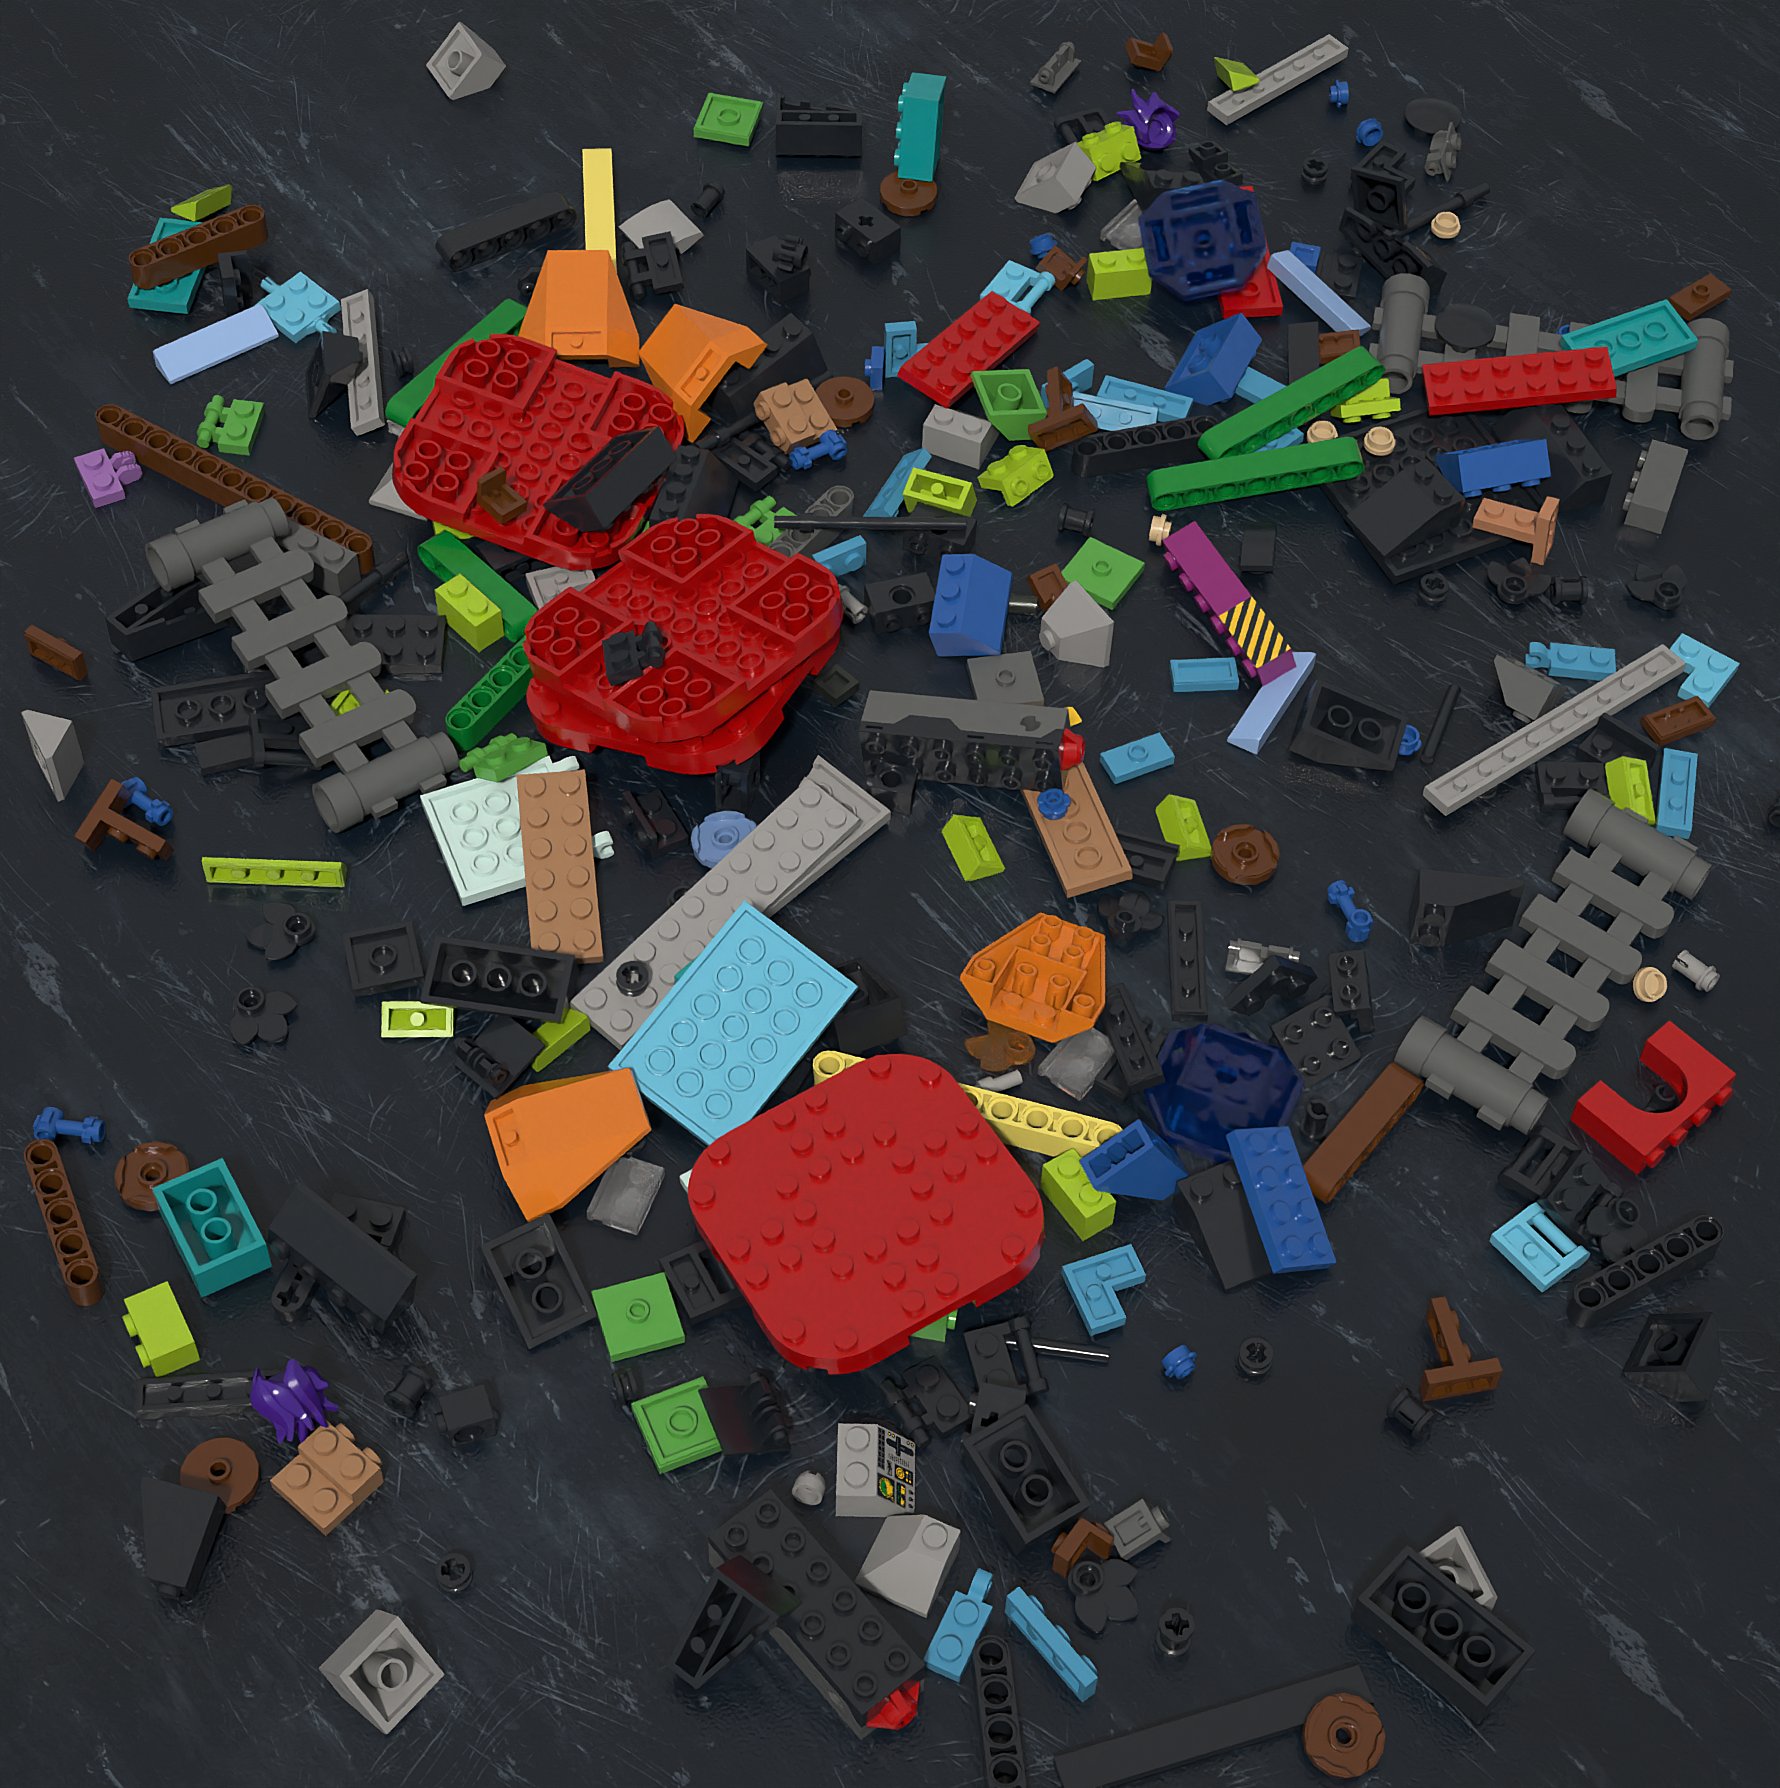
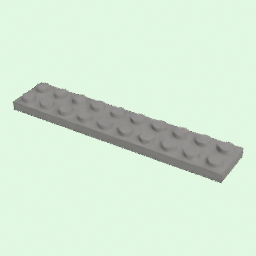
M808 778L570 1001V1008L586 1014L590 1019V1025L621 1051L675 985L674 975L705 949L744 900L765 915L768 910L803 880L859 826L860 819ZM627 961H638L648 971V987L643 994L636 997L625 996L617 989V969ZM631 973L630 978L627 975L625 976L626 983L633 985L634 980L639 983L637 974Z

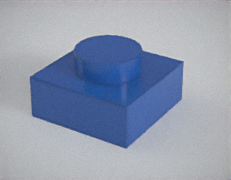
M1292 242L1290 252L1315 274L1321 247Z
M872 346L871 359L865 358L864 377H870V388L872 390H882L884 347Z

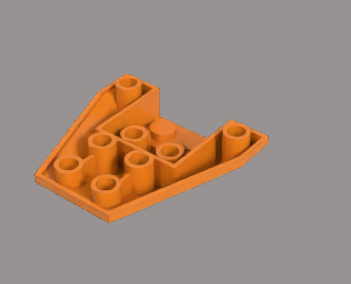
M548 250L518 336L556 349V359L558 360L608 359L609 367H640V355L638 353L640 350L639 334L609 250Z
M674 304L638 353L653 386L669 396L674 402L673 409L677 412L678 416L682 415L684 420V437L693 443L711 420L700 409L704 401L735 361L750 369L768 344L747 326Z
M1040 912L974 954L961 973L960 981L986 1019L1055 1043L1093 1028L1104 1009L1105 935L1095 932L1088 927L1078 926L1061 920L1057 916Z
M630 1068L523 1085L500 1096L497 1100L490 1101L484 1114L502 1175L528 1222L563 1208L652 1130Z

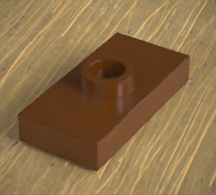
M1709 273L1669 297L1668 301L1678 314L1687 321H1690L1729 298L1732 289Z
M1359 329L1319 334L1320 364H1328L1359 347Z
M30 625L24 631L31 655L76 680L81 681L88 674L83 653L70 646L66 640L60 637L55 638L34 625Z
M1695 696L1643 716L1641 725L1660 747L1714 726L1716 717L1699 696Z

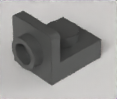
M1144 1499L1139 1500L1103 1523L1110 1536L1114 1538V1545L1120 1556L1125 1560L1133 1557L1158 1540L1165 1544L1172 1540L1167 1530L1171 1523L1166 1513L1159 1505L1154 1507Z

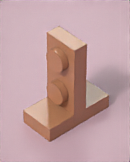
M1547 496L1538 513L1483 498L1474 517L1473 528L1533 544L1531 562L1544 565L1553 546L1560 499Z

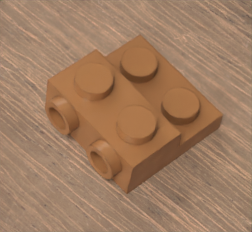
M808 379L789 386L785 382L759 393L753 403L755 412L768 428L773 443L785 451V454L793 452V449L798 446L803 448L819 442L820 436L827 430L833 429L835 432L838 430Z
M328 1421V1427L320 1426L298 1446L299 1455L270 1480L272 1488L325 1536L384 1482L380 1468L382 1461L377 1454L368 1447L363 1451L358 1449L353 1444L355 1441L353 1434L343 1424L339 1423L334 1427Z

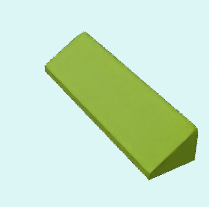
M202 857L206 881L211 883L345 887L347 865L342 862Z

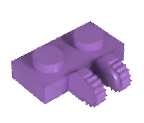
M104 448L74 457L76 468L95 508L126 499L122 486L139 480L143 473L140 466L135 464L136 457L134 453L128 450L122 453H115L110 460Z

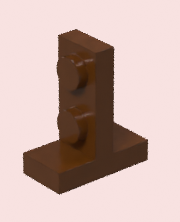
M1057 366L1047 370L1048 384L1045 385V391L1049 398V407L1046 409L1048 417L1028 425V435L1039 448L1045 449V452L1098 431V422L1083 403L1074 406L1072 383Z
M111 778L74 837L83 846L94 852L106 834L124 844L128 839L138 845L136 850L144 856L154 860L157 855L167 861L174 849L166 840L119 815L132 794L124 785Z
M1446 1296L1432 1298L1425 1319L1442 1368L1424 1371L1419 1386L1423 1402L1496 1389L1503 1372L1499 1359L1493 1358L1471 1362L1468 1345L1465 1342H1461L1458 1334L1459 1320L1454 1309L1450 1310Z

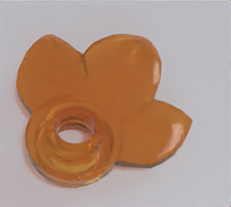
M990 1020L987 1023L988 1035L965 1039L964 1042L968 1052L972 1056L981 1059L980 1068L994 1072L1007 1070L1013 1064L1023 1065L1029 1063L1034 1058L1036 1050L1032 1038L1028 1034Z

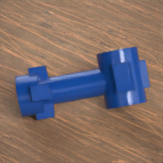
M833 429L827 430L820 436V444L808 449L798 446L793 449V452L789 453L792 467L795 470L810 468L812 460L829 454L833 460H839L848 451L846 447L847 442L841 434L837 435Z
M133 777L121 783L132 794L123 808L129 807L134 803L146 812V820L150 823L155 822L160 826L166 825L171 820L173 810L170 808V804L165 800L161 802L158 799L152 800L146 796L147 788L140 778Z
M1339 880L1332 883L1327 888V899L1331 905L1336 904L1337 907H1340L1348 922H1346L1345 932L1348 938L1354 942L1365 941L1368 939L1369 931L1373 925L1370 913L1356 908L1352 901L1355 892L1352 887L1347 886L1345 881Z
M46 1107L43 1109L42 1114L36 1117L33 1124V1134L37 1140L48 1139L52 1142L55 1141L57 1134L82 1136L83 1143L92 1144V1142L96 1143L104 1140L106 1123L104 1120H99V1117L91 1116L85 1118L84 1122L64 1120V1114L61 1110L55 1107Z

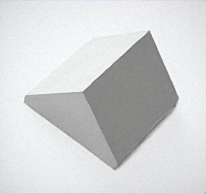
M31 710L23 711L21 714L34 756L57 801L64 800L84 765L72 720Z
M1461 1526L1455 1527L1418 1553L1491 1613L1498 1597Z

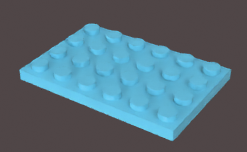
M744 900L608 1065L610 1071L630 1068L641 1095L709 1146L720 1136L756 1117L855 994L858 986Z

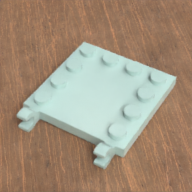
M550 756L544 757L498 783L476 778L420 795L421 804L462 906L526 886L516 775L575 771L580 768L575 756L566 757L555 763H552ZM608 831L592 836L593 857L604 859L614 855L611 847L613 841Z

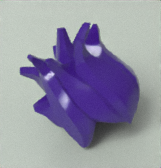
M1134 89L1131 90L1133 110L1119 111L1117 115L1125 120L1122 123L1123 125L1134 126L1138 145L1143 149L1156 151L1176 140V128L1173 121L1179 117L1180 113L1160 99L1156 92H1152L1149 99L1144 100L1136 94Z
M295 1359L288 1361L285 1372L276 1374L269 1379H264L260 1369L255 1368L252 1388L249 1394L250 1402L260 1415L273 1424L276 1429L278 1443H282L284 1437H287V1441L292 1442L295 1429L300 1443H302L307 1438L308 1428L311 1431L314 1430L312 1419L317 1421L322 1427L327 1428L328 1424L323 1410L338 1411V1405L330 1402L323 1393V1390L329 1388V1383L322 1378L314 1367H301Z

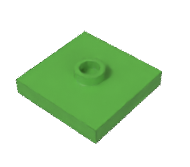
M708 93L694 127V137L749 147L763 112V102Z
M1090 537L1061 573L1068 585L1076 580L1096 603L1113 610L1142 574L1145 563Z
M664 1272L591 1291L611 1362L685 1342V1336Z
M703 1376L631 1403L633 1414L659 1474L722 1451L698 1393L699 1389L708 1388Z

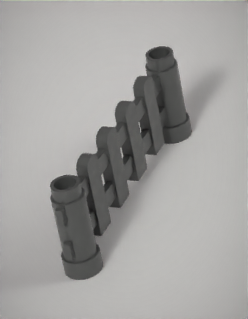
M1397 274L1387 279L1382 287L1380 307H1375L1372 329L1380 331L1378 344L1370 343L1369 352L1385 367L1381 378L1389 380L1391 394H1400L1409 390L1416 373L1422 374L1423 364L1475 359L1476 348H1471L1466 353H1458L1446 341L1443 354L1420 350L1421 337L1444 339L1435 330L1434 325L1437 316L1427 315L1430 287L1424 279L1413 274ZM1510 313L1507 326L1496 325L1494 339L1484 345L1486 347L1505 349L1504 357L1564 350L1560 345L1562 335L1539 331L1540 317ZM1711 318L1691 321L1687 326L1698 339L1696 349L1625 373L1624 381L1615 380L1617 387L1616 398L1597 399V401L1622 404L1623 417L1640 423L1650 421L1655 409L1679 413L1681 431L1686 437L1693 440H1706L1713 437L1718 432L1720 420H1729L1731 415L1732 397L1723 396L1724 382L1731 383L1734 360H1727L1730 338L1727 326ZM1570 322L1568 333L1590 325ZM1658 372L1681 376L1680 389L1657 386ZM1594 400L1561 403V405L1569 412L1587 413L1591 410Z
M271 497L259 503L254 501L249 504L244 499L223 508V515L202 524L198 520H194L175 528V535L170 533L145 544L146 557L158 583L167 592L194 581L195 576L203 573L210 586L198 590L200 603L215 624L232 616L234 617L243 633L231 638L232 648L248 671L265 663L272 671L277 680L265 685V695L280 717L284 719L300 711L310 725L311 729L299 734V744L317 768L334 760L343 772V774L340 772L314 783L312 786L316 806L325 823L332 831L339 833L362 822L364 816L372 814L377 819L398 809V800L419 790L424 795L446 786L447 779L444 777L445 774L459 768V758L451 740L443 732L436 733L428 738L423 736L418 739L408 727L416 718V704L409 693L400 689L385 694L373 678L381 672L382 659L378 649L368 642H360L353 646L349 645L339 631L347 626L348 612L344 602L334 595H326L316 599L306 585L314 578L312 558L301 549H293L283 553L275 542L276 538L289 532L286 515L276 499ZM251 553L259 564L235 574L228 562ZM281 595L292 611L269 621L258 605ZM315 642L326 658L302 668L291 652ZM348 689L360 706L336 716L325 699ZM383 737L392 751L368 761L359 748Z
M1589 789L1572 813L1563 835L1587 849L1589 847L1594 848V852L1587 858L1573 849L1570 850L1556 869L1551 880L1566 889L1562 896L1555 903L1545 896L1538 894L1522 915L1518 926L1533 934L1522 949L1505 939L1489 960L1485 972L1499 980L1494 989L1487 995L1471 985L1455 1006L1450 1018L1465 1027L1456 1039L1449 1035L1448 1029L1422 1015L1414 1023L1403 1040L1394 1058V1062L1418 1078L1421 1076L1427 1078L1425 1086L1446 1099H1449L1453 1094L1478 1109L1476 1117L1499 1131L1503 1126H1512L1528 1135L1541 1117L1550 1099L1533 1089V1083L1540 1073H1543L1552 1079H1560L1569 1072L1576 1057V1050L1572 1044L1564 1040L1574 1025L1585 1031H1594L1602 1025L1610 1004L1606 997L1597 992L1607 978L1621 985L1627 984L1634 979L1642 963V955L1638 950L1631 947L1633 941L1640 932L1653 939L1663 936L1673 920L1674 910L1662 900L1668 892L1673 894L1675 891L1692 900L1702 887L1713 865L1697 856L1698 852L1696 851L1698 847L1677 835L1674 838L1669 837L1648 825L1649 819L1627 807L1623 811L1615 806L1613 800L1593 789ZM1619 863L1644 877L1639 887L1613 873ZM1590 903L1616 918L1607 932L1580 917ZM1557 948L1583 963L1574 978L1547 963ZM1523 995L1550 1010L1540 1025L1513 1010ZM1489 1042L1516 1057L1509 1069L1481 1054Z

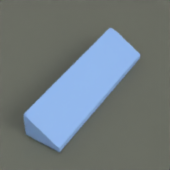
M1289 250L1277 252L1270 256L1267 268L1336 332L1359 329L1360 337L1371 329V326Z
M258 304L161 346L153 351L156 367L171 385L279 337L264 307Z
M1292 652L1297 667L1261 687L1228 737L1227 742L1257 755L1313 670L1316 653Z

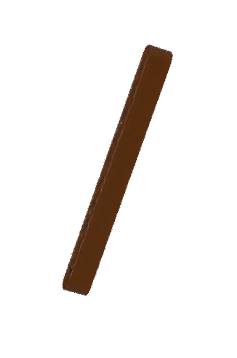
M103 405L95 412L100 439L105 445L121 453L127 450L131 451V453L133 452L136 461L224 507L244 499L249 504L254 501L259 503L272 497L280 504L287 519L357 553L360 575L369 573L375 566L372 540L366 533L118 405Z

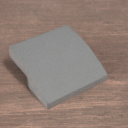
M670 199L643 209L619 226L622 233L633 242L637 249L644 248L642 237L671 231L674 248L682 254L704 236Z

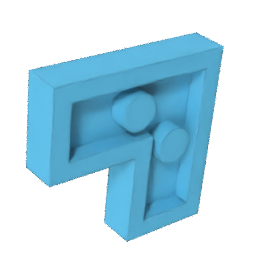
M1683 633L1670 648L1674 654L1686 663L1684 672L1690 674L1680 687L1677 696L1684 700L1699 696L1708 708L1737 672L1740 664Z

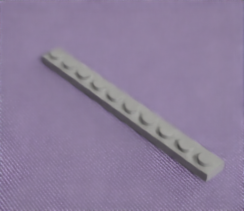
M1664 644L1658 646L1426 785L1423 796L1447 816L1597 725L1599 717L1603 713L1612 716L1683 673L1686 663Z

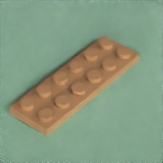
M1083 761L1068 770L1063 794L1069 795L1071 803L1068 806L1066 815L1061 819L1049 820L1039 811L1037 798L1042 792L1020 790L1067 898L1132 879V869Z
M585 770L516 775L531 949L575 955L577 964L603 962Z

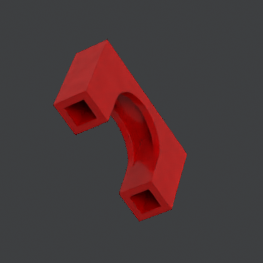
M1668 1021L1646 1040L1639 1060L1674 1089L1680 1106L1665 1113L1645 1112L1629 1104L1600 1080L1577 1100L1570 1119L1636 1175L1647 1166L1650 1168L1655 1167L1664 1157V1150L1670 1145L1674 1148L1677 1147L1685 1139L1689 1132L1688 1129L1693 1124L1696 1127L1702 1125L1709 1117L1710 1109L1716 1104L1720 1107L1723 1106L1734 1092L1731 1086L1736 1073L1671 1021Z

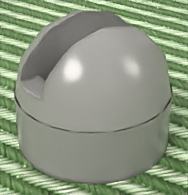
M811 1470L802 1472L795 1480L792 1494L801 1503L817 1505L822 1501L825 1493V1480L820 1473L814 1475L811 1474Z

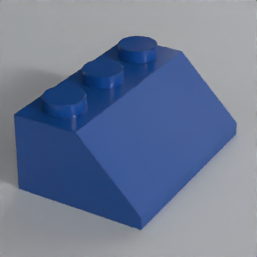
M1242 313L1197 330L1164 389L1167 392L1193 398L1194 402L1206 406L1219 401L1221 403L1228 401L1235 394L1234 389L1239 380L1245 376V370L1249 362L1256 356V350L1262 338Z
M1519 439L1435 455L1436 462L1443 476L1458 492H1463V497L1482 495V489L1492 487V492L1510 490L1511 484L1521 482L1522 487L1541 484L1540 478L1551 476L1546 439Z
M975 554L942 555L929 629V636L937 656L1001 655L1013 581L1012 572Z

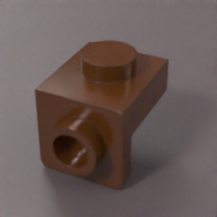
M1162 32L1154 44L1132 37L1125 44L1133 65L1138 68L1145 67L1158 72L1170 59L1173 52L1168 35Z
M1054 245L1035 269L1040 273L1043 271L1051 273L1055 278L1054 285L1063 291L1069 283L1075 286L1085 274L1082 267L1088 259L1083 256L1076 263Z
M503 467L484 474L477 481V503L501 525L527 510V501L506 483L507 471Z
M1056 563L1029 575L1026 579L1034 596H1039L1038 603L1044 613L1048 611L1068 586Z
M1080 1517L1069 1534L1062 1532L1055 1541L1051 1550L1055 1554L1052 1570L1066 1578L1071 1568L1077 1563L1086 1549L1107 1560L1112 1554L1114 1538L1110 1536L1109 1531L1097 1522L1090 1523Z

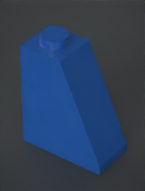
M1140 1119L1079 1160L1093 1188L1099 1192L1164 1200L1174 1193L1176 1182L1190 1177L1178 1153Z

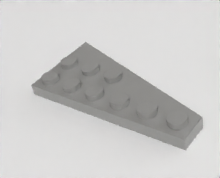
M819 755L815 759L809 775L803 778L799 787L809 778L860 819L859 826L803 880L765 914L767 918L773 916L891 819V811Z

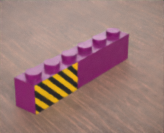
M1195 521L1162 540L1166 550L1163 558L1171 571L1177 569L1180 574L1178 578L1186 592L1191 590L1196 596L1193 598L1196 605L1203 614L1208 611L1211 615L1209 620L1218 635L1225 634L1228 638L1225 642L1234 656L1240 655L1243 661L1241 664L1250 678L1256 676L1262 686H1265L1297 667L1290 646Z

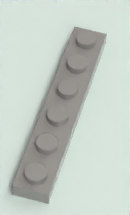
M1328 34L1257 74L1256 76L1260 80L1258 84L1235 92L1230 89L1208 102L1207 111L1225 125H1228L1345 59L1349 48Z
M368 289L341 299L343 333L347 336L357 337L359 351H363L362 367L360 370L356 369L352 381L348 384L351 429L357 436L385 425L374 298Z

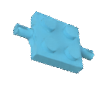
M299 272L282 285H277L269 277L265 278L266 281L262 280L261 288L270 294L255 304V306L261 304L274 327L293 342L297 343L306 335L316 331L320 333L322 331L336 333V329L327 322L341 310L340 302L302 272Z

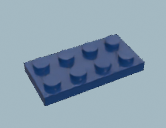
M1289 1126L1236 1129L1227 1134L1226 1138L1273 1274L1325 1269L1337 1263Z

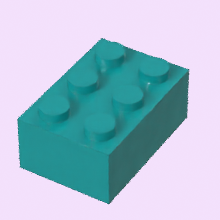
M912 72L909 83L904 82L902 95L900 94L898 101V112L901 113V117L896 128V139L899 140L898 149L896 148L894 156V166L899 167L898 178L933 181L940 158L946 76Z
M223 1158L152 1188L159 1212L201 1298L272 1267L267 1245Z

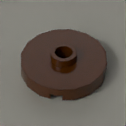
M898 171L886 176L880 184V201L882 204L887 205V209L892 213L901 216L921 215V211L927 209L928 212L937 202V185L934 180L929 182L898 178Z
M846 376L834 377L822 382L815 390L837 427H852L853 423L859 421L861 424L867 421L873 414L875 406L873 391L865 382L857 378Z
M1237 824L1222 829L1213 841L1210 853L1212 866L1220 876L1232 883L1257 885L1268 880L1276 871L1280 855L1277 842L1268 832L1264 830L1260 832L1254 829L1255 826L1249 824Z
M158 1141L142 1143L134 1147L133 1152L129 1153L127 1157L124 1155L119 1160L114 1173L116 1188L123 1201L131 1207L143 1211H156L159 1209L152 1188L190 1172V1166L185 1155L170 1143ZM153 1177H159L155 1181H149Z
M213 1438L199 1444L187 1455L181 1466L180 1484L181 1486L219 1495L227 1506L224 1514H228L254 1497L260 1485L261 1470L254 1451L244 1442L232 1438ZM217 1470H226L222 1476H213Z
M1341 1693L1323 1698L1312 1706L1304 1719L1301 1736L1305 1753L1313 1765L1328 1776L1346 1779L1362 1775L1373 1768L1383 1754L1386 1736L1384 1727L1378 1718V1713L1372 1705L1359 1696ZM1338 1729L1346 1731L1348 1735L1346 1744H1341L1337 1741L1336 1732Z

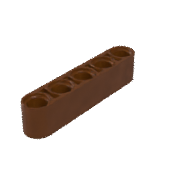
M247 205L132 251L128 260L134 285L141 289L154 288L218 262L217 254L248 250L264 243L268 239V229L263 208L257 205Z
M1395 1062L1388 1065L1304 1164L1303 1169L1313 1196L1325 1204H1328L1416 1100L1423 1088V1080Z
M38 1139L31 1142L25 1148L24 1160L69 1294L77 1305L84 1307L92 1306L102 1299L105 1292L104 1284L58 1149L54 1142L48 1139ZM63 1220H69L65 1223L59 1224ZM73 1250H79L74 1254H69ZM90 1280L86 1284L78 1285L82 1281Z

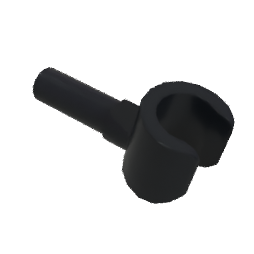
M1658 1085L1649 1100V1104L1642 1111L1650 1113L1668 1112L1676 1098V1094L1671 1098H1664L1661 1094L1666 1085Z

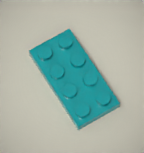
M159 218L149 244L203 222ZM206 267L150 289L138 288L133 283L127 298L129 308L188 314Z
M1667 299L1562 335L1560 345L1565 351L1607 346L1614 377L1696 349L1698 344L1697 337Z

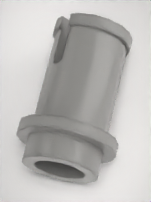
M838 584L842 602L845 605L844 614L854 624L859 623L865 617L861 611L867 613L868 608L850 594L849 587Z
M1687 950L1682 951L1677 956L1682 961L1678 962L1675 960L1672 968L1696 984V989H1704L1708 992L1715 986L1720 975L1716 973L1714 966H1706Z

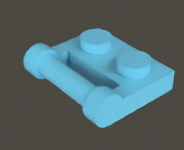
M1009 260L980 294V300L993 291L1003 296L1014 306L1030 314L1031 308L1042 294L1054 286L1055 278L1049 272L1043 271L1039 273ZM1030 285L1034 286L1022 301L1016 303Z
M1535 1202L1491 1235L1489 1242L1543 1293L1570 1271L1579 1268L1589 1258L1590 1253L1582 1245L1577 1246L1544 1215L1545 1210ZM1531 1225L1537 1227L1566 1256L1563 1258Z

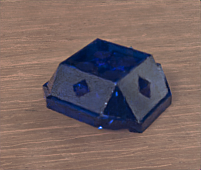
M1224 180L1163 192L1149 209L1138 217L1149 276L1183 301L1244 289L1267 252L1256 193L1247 189L1243 190ZM1202 241L1209 242L1206 245H1198Z
M1204 1023L1192 1028L1169 1032L1157 1058L1166 1083L1146 1089L1143 1094L1158 1125L1157 1128L1160 1136L1166 1143L1223 1164L1234 1159L1226 1135L1233 1130L1284 1127L1288 1125L1303 1090L1305 1080L1281 1048L1251 1038L1247 1033H1237L1216 1024L1208 1025Z

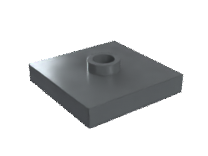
M1031 651L967 659L966 667L975 700L1044 706V697Z

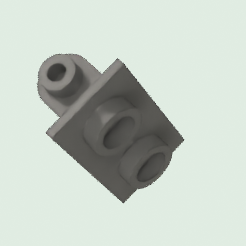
M1071 42L1062 43L1059 46V51H1056L1050 60L1039 69L1038 74L1032 79L1030 84L1055 94L1081 64V60L1074 58V44Z
M1450 122L1448 131L1440 130L1433 135L1429 149L1430 153H1428L1424 165L1428 175L1434 176L1444 173L1446 181H1449L1452 169L1456 167L1457 151L1461 150L1462 145L1461 136L1459 133H1456L1453 122Z
M1238 938L1237 941L1230 940L1225 971L1251 975L1273 955L1299 962L1300 951H1294V947L1291 946L1290 948L1273 945L1263 947L1261 943L1243 941L1241 938Z

